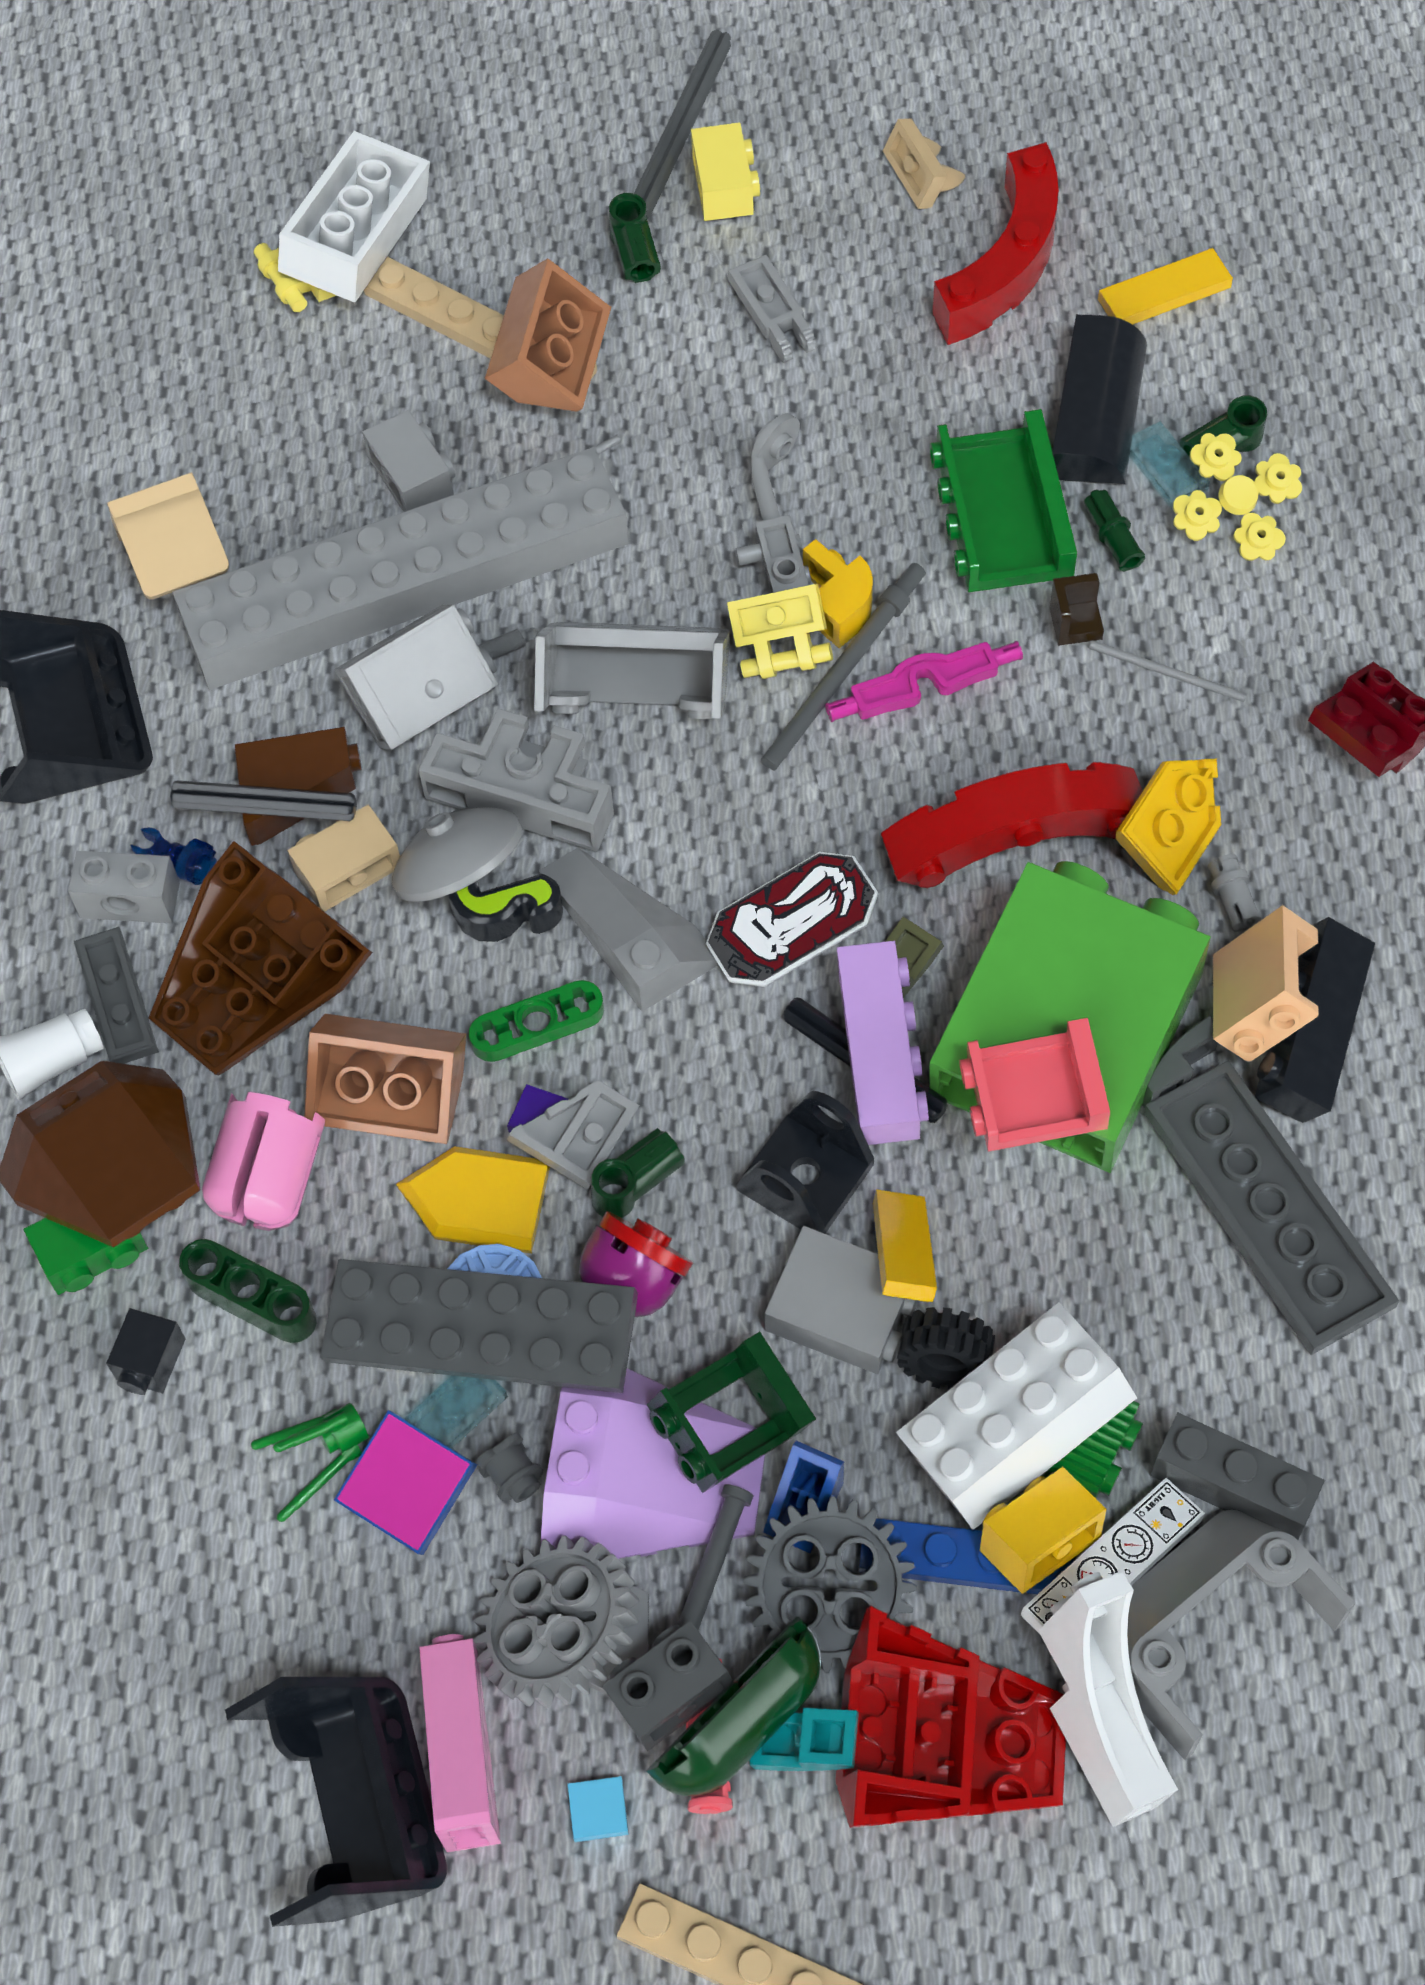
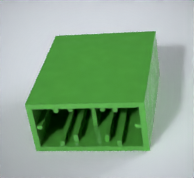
M1061 861L1056 863L1053 871L1027 862L929 1062L930 1089L946 1098L947 1103L970 1112V1107L977 1105L974 1088L965 1090L959 1060L967 1058V1042L978 1040L979 1048L982 1049L1066 1033L1068 1021L1088 1018L1110 1108L1108 1129L1039 1143L1111 1173L1141 1109L1147 1085L1153 1072L1165 1056L1202 977L1211 936L1197 931L1199 921L1195 915L1181 905L1169 900L1150 898L1140 908L1108 895L1109 886L1106 880L1086 866L1070 861Z

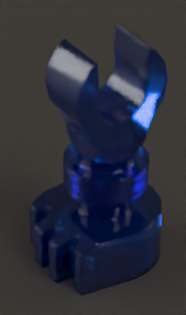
M155 828L141 829L144 837L154 843L150 848L142 849L131 844L135 854L170 856L177 877L194 885L202 884L205 876L217 862V859L214 858L216 851L213 850L214 847L196 838L189 841L186 846L178 842L171 844Z

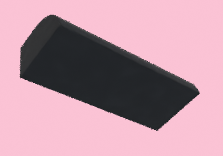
M1076 314L1052 451L1059 480L1125 484L1147 342L1141 331L1125 320L1103 315Z

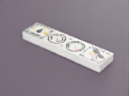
M1165 1478L1024 1606L1021 1616L1039 1633L1038 1630L1053 1616L1050 1608L1060 1600L1073 1595L1070 1587L1074 1583L1096 1572H1099L1104 1579L1123 1571L1132 1586L1202 1521L1205 1513L1170 1480Z

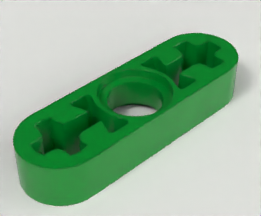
M578 980L483 1014L476 1018L469 1028L472 1050L478 1058L488 1062H495L596 1025L603 1016V996L600 989L594 983ZM583 997L585 1002H589V1010L581 1012L578 1007H575L574 999ZM556 1004H560L561 1012H564V1021L559 1022ZM533 1012H543L551 1020L545 1029L531 1031L523 1025L524 1019ZM515 1020L516 1030L519 1035L517 1038H513L512 1030L509 1027V1022ZM493 1029V1032L498 1035L499 1043L490 1046L488 1040H485L484 1032Z

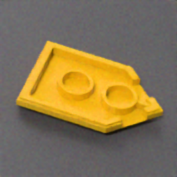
M1217 758L1163 761L1116 831V840L1158 888L1172 895H1177L1221 826L1220 806H1215L1213 778H1218Z
M454 1146L398 1182L396 1186L407 1202L409 1201L434 1239L477 1246L502 1244L519 1249L523 1253L532 1254L550 1167L536 1158Z

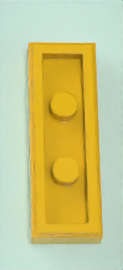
M1211 248L1099 290L1098 301L1108 316L1125 320L1133 325L1229 289L1232 286L1233 277L1215 250Z
M876 1189L872 1204L882 1295L933 1302L937 1283L925 1197Z

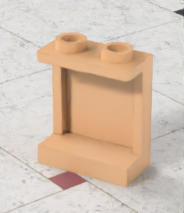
M1282 905L1213 954V1040L1245 1061H1252L1318 1017V1006L1299 992L1298 957L1318 943L1317 928Z

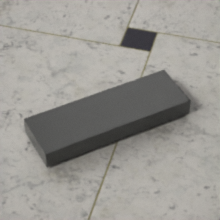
M120 927L74 941L109 1061L125 1064L158 1053L157 1044Z

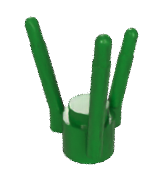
M351 1403L339 1409L335 1408L320 1417L252 1441L251 1447L254 1450L273 1445L275 1452H282L320 1437L329 1454L337 1450L341 1453L277 1514L279 1522H284L347 1463L361 1456L362 1452L358 1444L369 1439V1435L358 1412Z

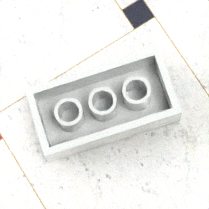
M353 131L279 233L278 272L355 303L427 199L430 161Z
M1058 1302L896 1433L921 1467L974 1530L983 1523L986 1515L995 1506L1009 1502L1033 1480L1040 1477L1137 1399V1396L1120 1368Z

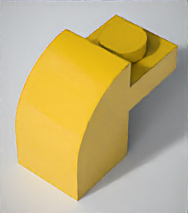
M815 539L803 548V565L808 566L811 581L819 586L827 629L819 630V632L840 648L858 634L871 616L872 572L867 562L860 555L850 564L846 565L845 560L834 549L828 550Z

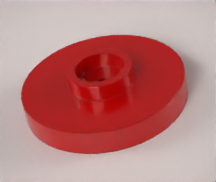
M606 1211L599 1223L603 1229L616 1238L682 1276H686L693 1265L691 1260L669 1246L672 1241L670 1236L639 1218L633 1225L621 1217Z

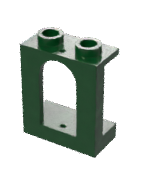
M761 1332L746 1339L733 1352L671 1389L667 1387L662 1389L647 1404L651 1411L650 1420L654 1429L662 1438L670 1441L679 1455L678 1464L682 1473L691 1483H696L702 1493L801 1433L816 1420V1417ZM743 1377L770 1421L720 1452L710 1455L684 1413Z

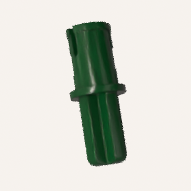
M1093 490L1084 499V505L1098 528V539L1102 543L1106 542L1118 563L1120 571L1125 572L1139 567L1145 560V554L1139 548L1129 530L1131 527L1129 519L1121 516L1106 490Z

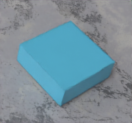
M622 1776L568 1784L574 1842L629 1835Z

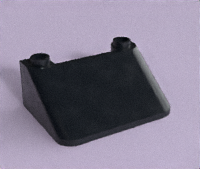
M0 610V687H6L9 690L24 756L18 766L8 767L0 775V802L31 803L144 773L152 763L153 754L125 643L121 635L115 629L103 623Z

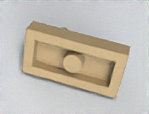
M912 118L898 119L883 149V153L917 208H931L939 193L959 186L964 181L965 174L950 166L939 163L936 156L939 154L941 146L933 140L922 136Z

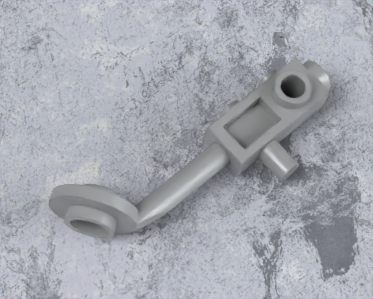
M789 413L782 414L769 421L756 436L751 454L752 482L763 521L755 522L758 543L736 548L739 566L763 561L771 593L808 586L811 583L809 568L803 565L800 552H803L800 535H795L790 514L780 517L768 474L769 469L773 468L790 453L798 437L800 422Z

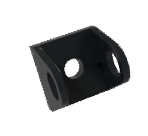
M811 1091L791 1108L738 1181L737 1191L800 1230L803 1226L825 1234L874 1166V1156L855 1116L833 1097L822 1092ZM819 1106L832 1112L841 1120V1122H838L830 1116H828L825 1112L821 1110ZM809 1164L819 1171L820 1176L811 1184H802L792 1175V1172L799 1165Z

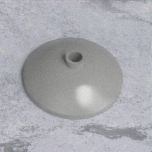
M497 807L464 808L433 816L425 823L424 828L411 839L399 857L392 876L393 888L403 900L421 902L437 899L469 886L501 864L518 845L523 831L519 819L513 812Z

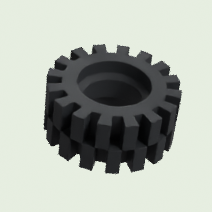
M935 1307L926 1308L925 1313L921 1310H916L912 1316L908 1315L905 1318L897 1355V1364L899 1368H904L903 1372L908 1377L916 1375L915 1381L923 1384L928 1380L932 1382L931 1387L940 1389L941 1384L948 1385V1388L951 1389L993 1355L995 1335H992L993 1329L990 1326H984V1321L978 1317L970 1320V1313L961 1311L959 1315L952 1314V1308L943 1307L942 1313H938Z

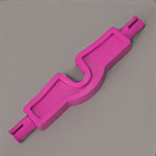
M1014 641L992 650L987 642H983L947 655L941 653L915 655L901 662L892 673L853 685L851 687V696L826 703V712L829 715L830 721L834 722L858 713L860 719L865 720L886 712L914 707L921 701V692L917 683L918 679L928 678L933 682L941 695H950L969 685L995 677L998 673V666L1022 660L1023 652L1019 642Z

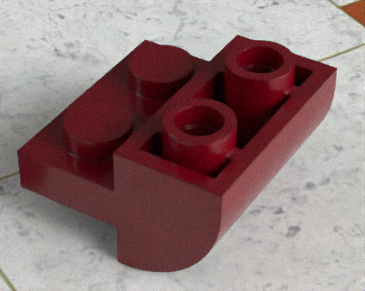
M1374 661L1349 676L1341 691L1317 705L1308 719L1310 723L1378 777L1389 770H1393L1397 774L1425 747V699L1414 694L1395 679L1390 671L1380 667Z

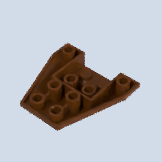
M233 841L202 882L148 1018L211 1072L219 1076L343 991L373 952L287 880Z
M100 1061L17 1114L0 1165V1183L17 1206L111 1247H115L124 1240L139 1234L144 1227L168 1211L177 1209L188 1198L200 1191L186 1097L164 1069Z

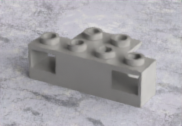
M497 708L480 745L436 733L419 769L425 799L456 809L476 807L505 809L517 816L524 830L598 852L614 816L610 785L582 777L588 764L587 759L580 758L585 746L584 734L553 725L550 732L551 739L547 747L524 741V737L529 729L528 717Z

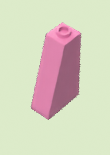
M460 1634L439 1636L432 1640V1645L419 1647L435 1833L446 1852L501 1844L480 1665L477 1662L478 1650L473 1638L464 1640V1636Z

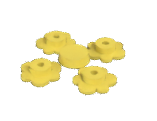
M1211 433L1204 434L1200 439V444L1195 445L1191 449L1190 459L1195 465L1200 466L1199 473L1202 477L1210 478L1214 475L1217 480L1225 481L1219 489V501L1215 498H1206L1204 492L1200 490L1193 491L1190 496H1178L1173 502V511L1176 514L1173 520L1174 526L1179 530L1185 529L1189 539L1193 541L1202 540L1207 532L1214 533L1218 530L1220 523L1217 518L1221 514L1223 507L1231 514L1244 515L1240 522L1241 527L1236 529L1233 534L1234 540L1241 544L1239 547L1240 555L1248 561L1256 560L1258 557L1263 560H1271L1275 556V550L1280 549L1284 545L1285 535L1280 529L1275 528L1276 521L1273 517L1265 516L1261 518L1258 514L1250 512L1257 504L1258 495L1269 496L1270 501L1275 504L1283 502L1285 498H1297L1302 491V484L1298 480L1301 476L1300 467L1295 464L1290 465L1289 459L1285 455L1276 453L1269 458L1268 462L1261 461L1257 464L1255 472L1258 476L1254 481L1243 475L1233 476L1235 472L1234 467L1239 465L1242 459L1241 454L1234 450L1236 447L1234 438L1229 434H1220L1217 437Z

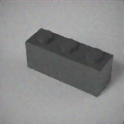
M1177 1412L1163 1442L1151 1473L1152 1477L1160 1481L1167 1478L1179 1490L1224 1511H1241L1292 1535L1297 1540L1308 1521L1325 1482L1324 1479L1179 1412Z

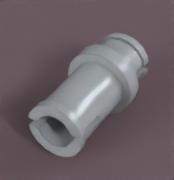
M1235 854L1220 856L1218 858L1222 865L1218 866L1216 860L1208 864V869L1214 878L1211 883L1215 895L1221 896L1230 918L1232 929L1240 931L1251 928L1248 920H1251L1252 924L1255 925L1262 920V917L1257 911L1247 886L1250 882L1249 875L1245 869L1240 868L1239 860Z

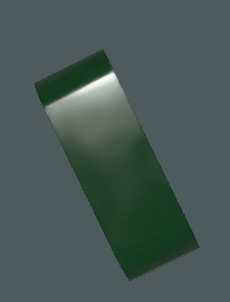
M208 1239L195 1240L182 1250L179 1258V1267L192 1292L200 1298L285 1342H301L314 1332L317 1324L316 1313L306 1291L299 1285ZM206 1263L217 1264L210 1274L205 1276L195 1275L202 1265ZM248 1285L259 1286L258 1291L249 1298L237 1297L242 1288ZM290 1307L302 1308L297 1318L288 1321L280 1319L281 1314Z

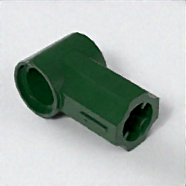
M622 193L615 196L609 204L610 239L616 246L625 280H632L635 283L651 280L653 276L660 273L661 266L647 221L646 203L643 198L633 193Z
M1251 395L1235 398L1229 404L1227 412L1180 439L1179 447L1183 452L1185 461L1194 471H1199L1200 466L1195 465L1190 459V451L1195 445L1200 444L1201 437L1206 433H1211L1215 437L1220 434L1231 435L1236 442L1234 450L1238 452L1255 450L1260 446L1263 439L1267 408L1264 402Z
M657 1128L617 1159H606L600 1162L594 1168L591 1176V1199L596 1213L602 1217L606 1211L621 1218L627 1216L634 1208L636 1200L684 1165L685 1158L680 1152L677 1143L666 1131L663 1132ZM616 1184L622 1186L625 1190L619 1194H609L602 1189L605 1186Z

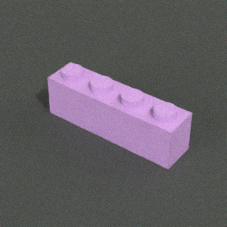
M895 941L837 947L838 973L858 1124L868 1145L920 1139V1122L929 1121L926 1093L925 1091L916 1092L914 1076L922 1075L919 1046L910 1047L908 1031L916 1030L913 1001L904 1002L902 987L910 986L907 958H897Z

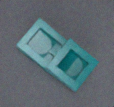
M803 1708V1713H794L750 1759V1766L756 1770L826 1771L854 1768L859 1713L857 1710Z

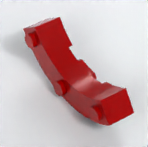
M1047 142L1007 153L1004 187L1010 200L1012 215L1006 229L997 242L983 256L966 268L934 281L932 314L947 345L967 339L993 325V320L1010 308L1012 310L1015 309L1032 291L1046 267L1054 242L1059 194L1057 171Z
M1093 762L1086 767L1087 770L1070 771L1067 763H1058L1006 773L954 791L957 800L935 810L933 806L929 805L915 810L881 832V836L897 881L922 888L934 887L942 883L953 872L982 858L1016 846L1028 847L1041 840L1067 836H1100L1116 839V831L1143 792L1136 772L1131 767Z

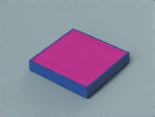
M388 1410L334 1501L417 1554L424 1555L478 1464L398 1414Z

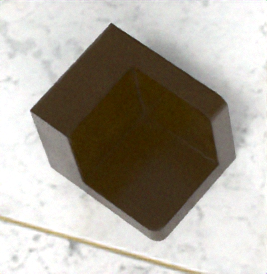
M1097 573L1053 579L1049 609L1058 646L1103 640L1104 628L1097 604L1100 583Z

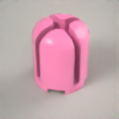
M248 1092L245 1101H238L231 1094L202 1186L203 1198L206 1204L218 1216L238 1225L245 1226L247 1220H251L254 1222L253 1226L255 1229L271 1231L288 1227L298 1217L325 1126V1119L315 1112L313 1121L290 1109L291 1101L271 1095Z

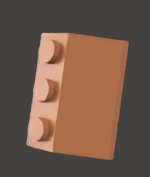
M547 258L515 277L485 379L517 403L576 412L583 409L611 306Z
M324 1014L309 1032L304 1117L313 1121L316 1112L325 1119V1127L447 1144L463 1080L466 1033Z

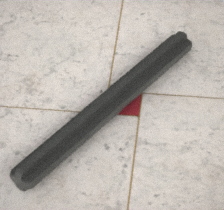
M714 30L710 33L634 194L643 198L646 203L647 219L651 216L730 50L731 36L727 32L722 33L719 30Z

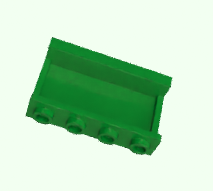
M1042 409L1024 411L1023 428L950 438L947 425H937L936 442H931L929 447L932 468H940L942 478H938L937 482L939 500L941 505H949L950 513L946 514L947 535L949 541L957 540L959 550H954L955 570L957 577L965 576L968 593L1053 581L1055 578L1074 576L1077 549Z

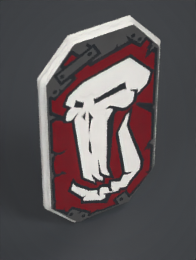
M818 852L718 911L706 945L729 982L765 987L867 927L878 892L854 856Z

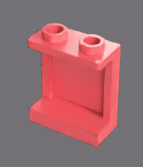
M1088 1018L1068 1021L1066 1033L982 1049L979 1048L978 1040L967 1042V1058L959 1060L960 1071L965 1090L974 1088L977 1105L970 1107L972 1126L975 1137L984 1135L988 1152L1108 1129L1110 1108Z

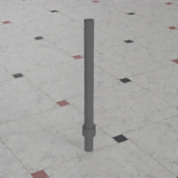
M912 563L895 585H889L878 599V608L761 758L764 766L773 771L779 767L893 616L899 617L910 603L909 595L926 574L922 566Z

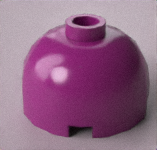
M597 1225L588 1238L580 1256L579 1274L582 1282L635 1287L638 1292L635 1317L637 1318L651 1315L661 1309L672 1297L683 1279L679 1274L662 1266Z

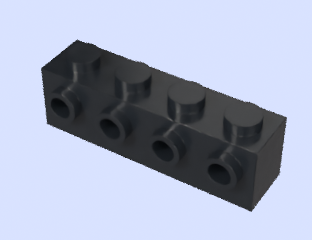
M1330 917L1312 925L1318 929V943L1298 957L1299 992L1318 1006L1319 1015L1267 1050V1054L1261 1061L1257 1071L1259 1083L1255 1098L1302 1123L1326 1114L1332 1109L1375 947V942Z

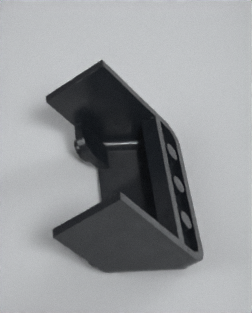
M280 1677L225 1709L227 1720H268L273 1742L281 1754L293 1761H310L333 1863L325 1864L310 1874L307 1882L308 1896L270 1915L272 1927L340 1921L422 1896L443 1884L447 1875V1863L442 1843L434 1829L432 1802L407 1701L402 1690L395 1682L385 1677Z

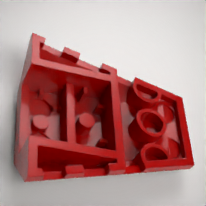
M872 1606L868 1607L849 1657L843 1680L841 1710H857L859 1713L854 1768L836 1770L835 1778L849 1828L1062 1806L1066 1738L1050 1708L1064 1694L1005 1667L1001 1669L979 1660L980 1656L962 1647L958 1649L950 1647L931 1638L932 1634L913 1625L904 1626L887 1618V1613Z

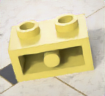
M740 122L691 129L692 159L704 221L754 215L753 197L760 196L759 177L757 170L750 171L749 165L754 164L751 139H743Z

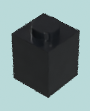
M129 1308L106 1364L115 1379L118 1380L117 1385L122 1389L139 1395H145L147 1389L163 1394L186 1338L176 1321Z

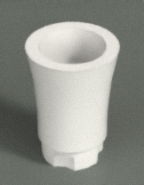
M82 1009L75 1013L72 1012L68 1016L66 1013H63L43 1023L0 1036V1067L16 1098L20 1100L45 1082L88 1061L87 1057L104 1049L90 1015L86 1009Z

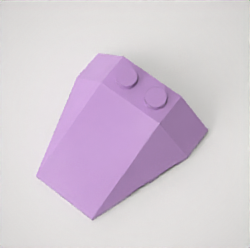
M627 1368L623 1393L562 1387L544 1488L541 1543L542 1540L546 1539L557 1549L562 1536H567L574 1544H576L580 1537H585L593 1546L599 1542L618 1559L636 1555L643 1557L657 1554L656 1551L688 1545L689 1548L705 1545L710 1540L724 1502L721 1492L725 1484L740 1487L754 1495L751 1505L749 1507L744 1506L732 1539L755 1535L765 1455L702 1493L696 1483H691L684 1476L678 1464L679 1455L670 1441L662 1438L656 1432L650 1420L651 1411L647 1404L667 1386ZM699 1403L684 1413L710 1455L720 1452L757 1429L704 1403Z

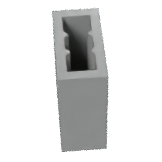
M803 1226L764 1313L765 1331L878 1375L884 1360L894 1361L899 1350L902 1333L897 1332V1328L903 1315L912 1316L919 1300L882 1295L877 1253Z

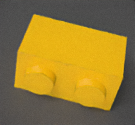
M1061 1467L1047 1478L1044 1476L1036 1478L1026 1487L1021 1496L1008 1505L1005 1503L998 1504L986 1515L982 1524L980 1552L1024 1594L1089 1548L1101 1537L1106 1508L1064 1467Z

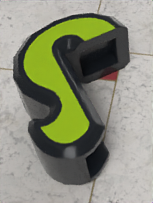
M539 874L483 892L480 891L478 881L448 895L453 916L461 930L478 941L498 942L510 937L525 921L530 922L533 933L540 934L557 926L563 914L560 887L554 879L545 874Z

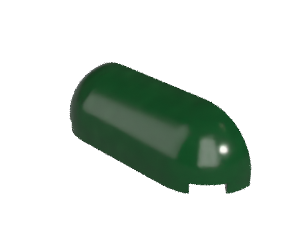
M796 1616L646 1770L661 1787L682 1796H700L718 1790L732 1779L810 1697L819 1679L821 1658L817 1641L802 1619Z

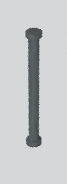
M725 1484L721 1496L724 1498V1502L678 1623L680 1627L691 1620L697 1630H699L744 1506L749 1507L754 1497L752 1493L730 1484Z

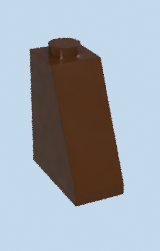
M345 727L234 744L239 785L349 793L356 789L354 772L362 770L358 743L349 744ZM242 813L243 823L251 846L262 844L305 819L302 817Z

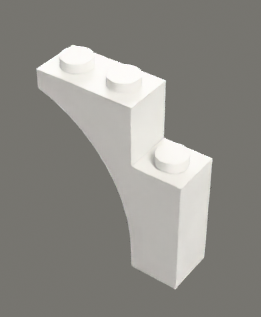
M1123 1571L1104 1579L1099 1572H1096L1074 1583L1070 1587L1073 1595L1054 1604L1050 1608L1053 1616L1038 1630L1066 1682L1062 1686L1065 1694L1050 1710L1113 1827L1158 1807L1178 1790L1151 1737L1135 1690L1127 1638L1129 1607L1134 1590Z

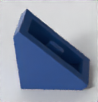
M795 1441L763 1533L772 1537L776 1535L770 1524L772 1517L778 1519L784 1525L791 1522L787 1508L790 1505L794 1506L801 1516L808 1514V1498L813 1497L819 1511L826 1510L830 1496H835L837 1499L844 1484V1461L799 1441ZM803 1540L798 1541L792 1546L811 1553L815 1545L812 1542Z

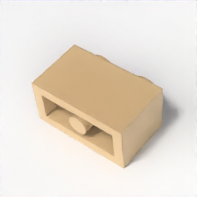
M369 804L357 810L353 820H337L336 823L317 834H309L301 838L294 847L287 850L294 873L316 905L324 911L393 873L400 857L396 842Z

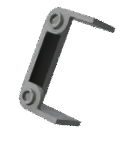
M580 622L550 623L536 635L534 711H544L549 705H552V712L574 714L579 713L580 705H586L589 702L679 705L680 709L688 710L689 718H721L725 710L730 630L711 627Z
M1226 1510L1215 1515L1132 1585L1134 1591L1129 1607L1127 1638L1131 1672L1142 1712L1184 1760L1194 1753L1203 1734L1166 1693L1181 1679L1186 1667L1185 1652L1180 1643L1168 1631L1170 1627L1245 1564L1267 1585L1273 1587L1292 1585L1334 1632L1343 1625L1355 1605L1354 1600L1295 1537L1238 1510Z

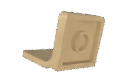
M192 472L107 502L119 541L123 542L141 590L146 598L156 599L170 594L172 591L222 575L228 571L229 561Z

